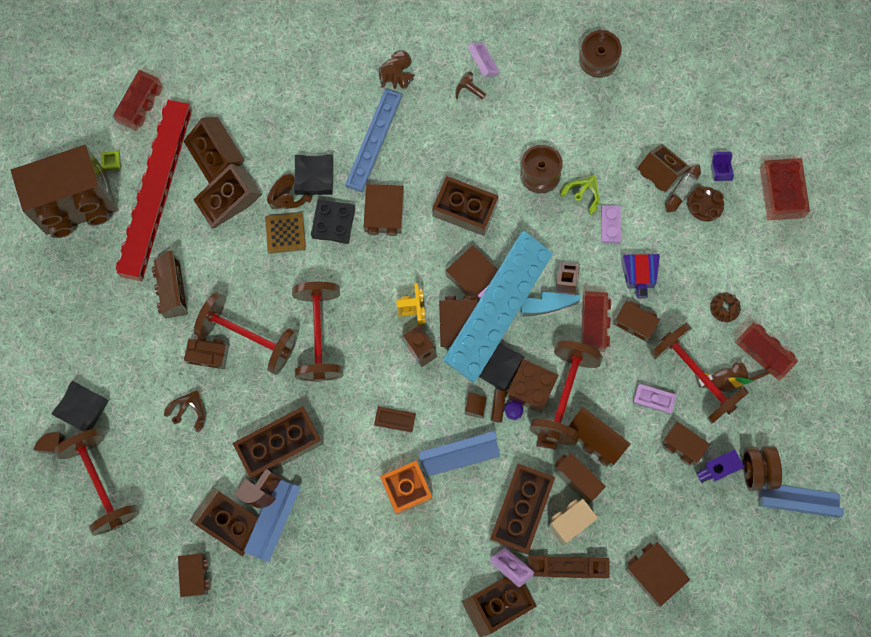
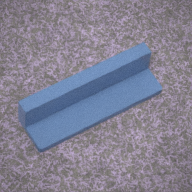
M494 431L419 452V457L424 475L429 477L500 457V452Z
M283 480L279 482L277 488L271 494L276 500L268 507L262 508L244 549L245 553L267 562L270 561L301 487Z
M782 485L780 489L768 490L764 486L760 491V507L836 518L844 516V508H840V494Z

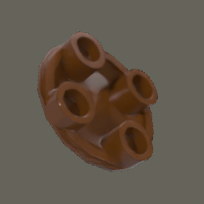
M698 186L688 197V209L700 221L710 222L716 220L724 211V195L710 187Z

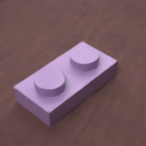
M472 42L468 46L472 58L476 61L479 71L484 77H495L500 73L484 43Z
M621 206L601 207V243H621Z
M638 384L633 404L671 414L676 394Z
M507 548L502 549L491 557L490 563L518 587H521L533 578L534 572Z

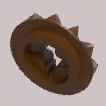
M728 292L719 293L710 303L711 313L721 322H732L740 314V301L736 298V295L729 294ZM723 301L726 305L733 304L729 308V312L726 309H720L724 305Z

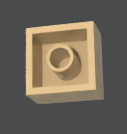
M575 499L565 508L567 511L564 514L560 511L549 520L551 522L548 526L562 545H565L598 519L584 499L579 502Z

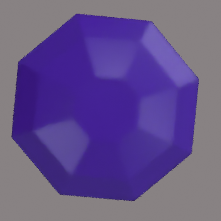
M517 401L507 403L504 410L506 417L513 421L520 419L524 411L521 403Z

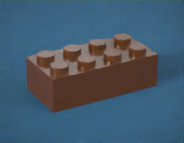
M302 406L232 444L249 478L254 481L261 477L265 469L273 471L323 445V442L306 409Z
M517 464L489 541L528 555L555 477Z

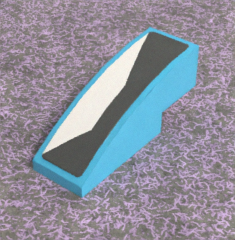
M542 292L541 299L526 298L521 306V317H539L562 312L579 304L581 295L574 296Z

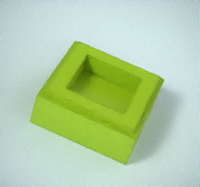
M120 151L101 152V166L105 171L121 170Z

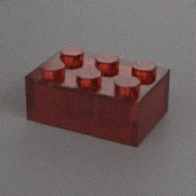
M802 158L765 160L760 167L767 221L805 218L810 212Z

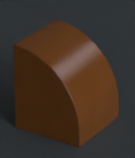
M469 392L465 415L484 419L487 398Z
M59 432L47 433L38 439L33 450L38 453L55 454V448L64 441L65 435Z

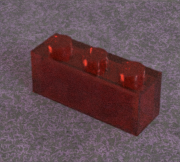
M138 70L113 114L116 122L137 131L138 127L143 125L145 121L144 116L147 111L152 109L154 98L159 96L162 91L160 80L153 75Z
M585 291L583 295L581 343L595 348L599 352H605L606 347L610 346V336H607V329H610L611 318L607 317V312L611 309V299L608 298V292Z
M753 322L735 341L740 348L764 369L769 371L778 381L784 378L798 362L796 356L790 350H785L775 337H770L760 324Z

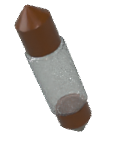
M700 165L691 166L680 179L665 203L667 213L676 212L681 203L684 202L701 175Z

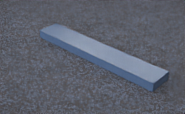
M385 88L345 187L363 193L402 99V94Z

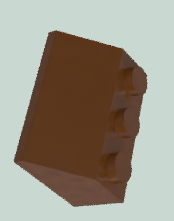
M218 117L201 118L184 140L185 145L209 184L230 164L241 166L245 161Z
M171 250L154 260V267H152L153 277L157 280V284L154 285L155 293L159 296L160 301L157 303V309L159 314H162L165 319L188 315L180 260Z
M584 407L580 409L569 424V427L579 433L578 442L583 445L582 449L590 455L594 453L599 457L598 461L605 467H608V465L613 467L631 444Z

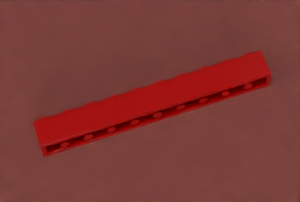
M168 99L166 105L162 108L163 117L157 125L158 134L152 142V154L147 159V171L142 176V188L137 193V204L131 213V225L127 226V238L121 246L122 255L116 263V271L120 277L143 282L191 117L192 109L188 103Z

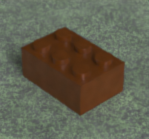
M446 176L432 208V216L485 236L498 205L499 196Z

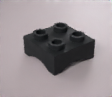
M332 154L321 156L295 155V195H304L305 193L308 195H333Z
M317 199L311 230L312 239L349 244L355 205Z
M499 342L479 378L505 391L525 356Z
M71 381L64 397L54 409L52 415L84 432L93 429L109 400Z

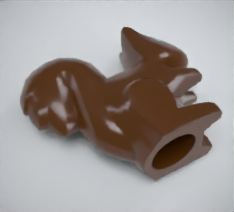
M400 50L394 52L391 56L392 60L386 61L379 67L381 88H384L387 82H392L394 89H396L397 83H399L402 89H406L410 82L414 80V74H403L402 70L407 69L411 65L412 61L406 51Z

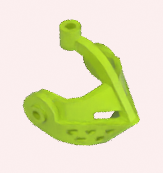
M594 175L569 182L563 187L560 194L561 197L566 196L571 188L584 185L581 191L574 196L575 200L579 202L589 187L595 197L589 209L591 216L597 211L600 203L597 179Z

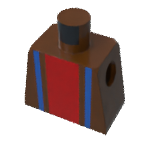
M419 325L401 337L421 368L437 358L435 347Z

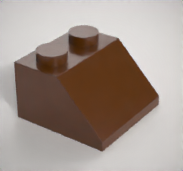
M661 144L648 153L637 170L640 171L644 178L651 180L657 189L666 193L688 171L690 166L665 145Z

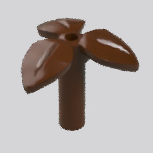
M472 72L466 73L458 83L455 91L457 100L462 88L468 89L482 100L486 96V93L470 83L473 81Z

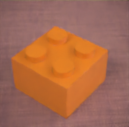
M417 460L380 476L396 515L433 500Z

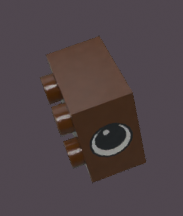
M86 144L10 169L22 211L46 235L50 234L52 238L66 237L73 233V226L87 222L90 226L104 224L110 219V213L118 211L106 171Z

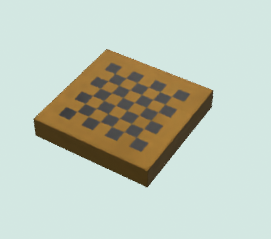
M303 213L265 216L268 254L306 250Z

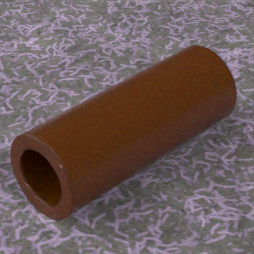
M495 390L491 414L492 422L502 423L506 391Z

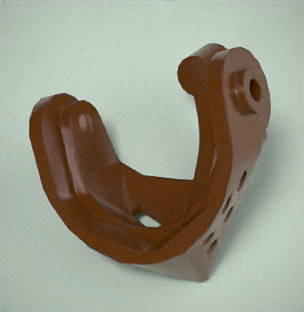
M285 173L270 189L267 203L272 210L297 208L305 202L310 203L312 196L305 193L299 201L294 202V198L289 192L294 185L295 178L292 174Z
M193 391L168 404L164 410L165 417L170 416L178 404L184 403L177 416L172 418L174 424L181 423V417L190 405L198 415L194 425L195 431L199 433L204 428L207 414L198 391Z

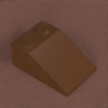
M230 164L193 200L211 228L214 229L250 207L262 194L243 166Z
M213 487L190 521L243 557L245 554L244 549L258 517Z
M508 577L498 580L461 601L479 637L492 634L537 607L526 585L523 584L521 587H518Z

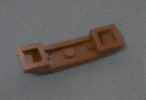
M528 556V567L534 572L533 577L610 578V558Z

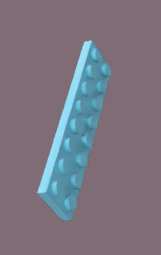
M526 231L521 232L442 361L469 381L475 383L553 253Z

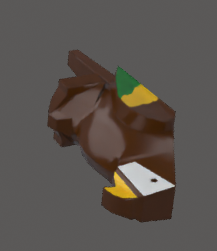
M735 362L732 368L721 369L713 375L705 374L720 391L725 392L753 382L770 374V372L767 371L748 378L745 364ZM697 377L696 381L699 388L708 389Z

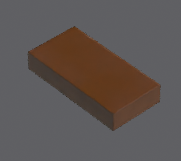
M378 406L374 426L412 433L416 413Z

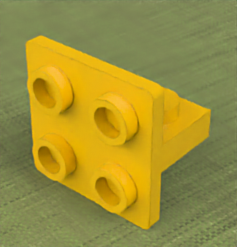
M415 283V298L404 296L400 300H396L398 317L417 315L418 325L422 328V324L426 323L424 307L420 308V305H424L423 290L418 289V283Z

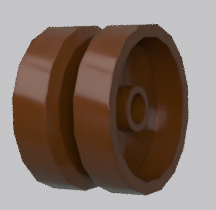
M597 30L585 37L580 50L579 63L581 69L586 74L595 78H603L611 75L616 70L622 52V45L616 35L606 30Z
M536 145L529 148L524 153L521 162L520 179L523 186L534 193L545 194L553 191L561 180L563 159L560 153L547 145Z
M774 445L763 446L760 451L757 447L745 448L742 463L744 465V478L750 492L761 491L764 486L768 490L780 489L782 485V465L777 448Z

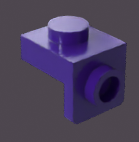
M732 152L713 153L711 169L714 181H733Z

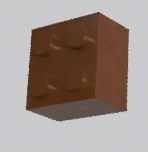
M523 359L506 398L542 413L559 375Z

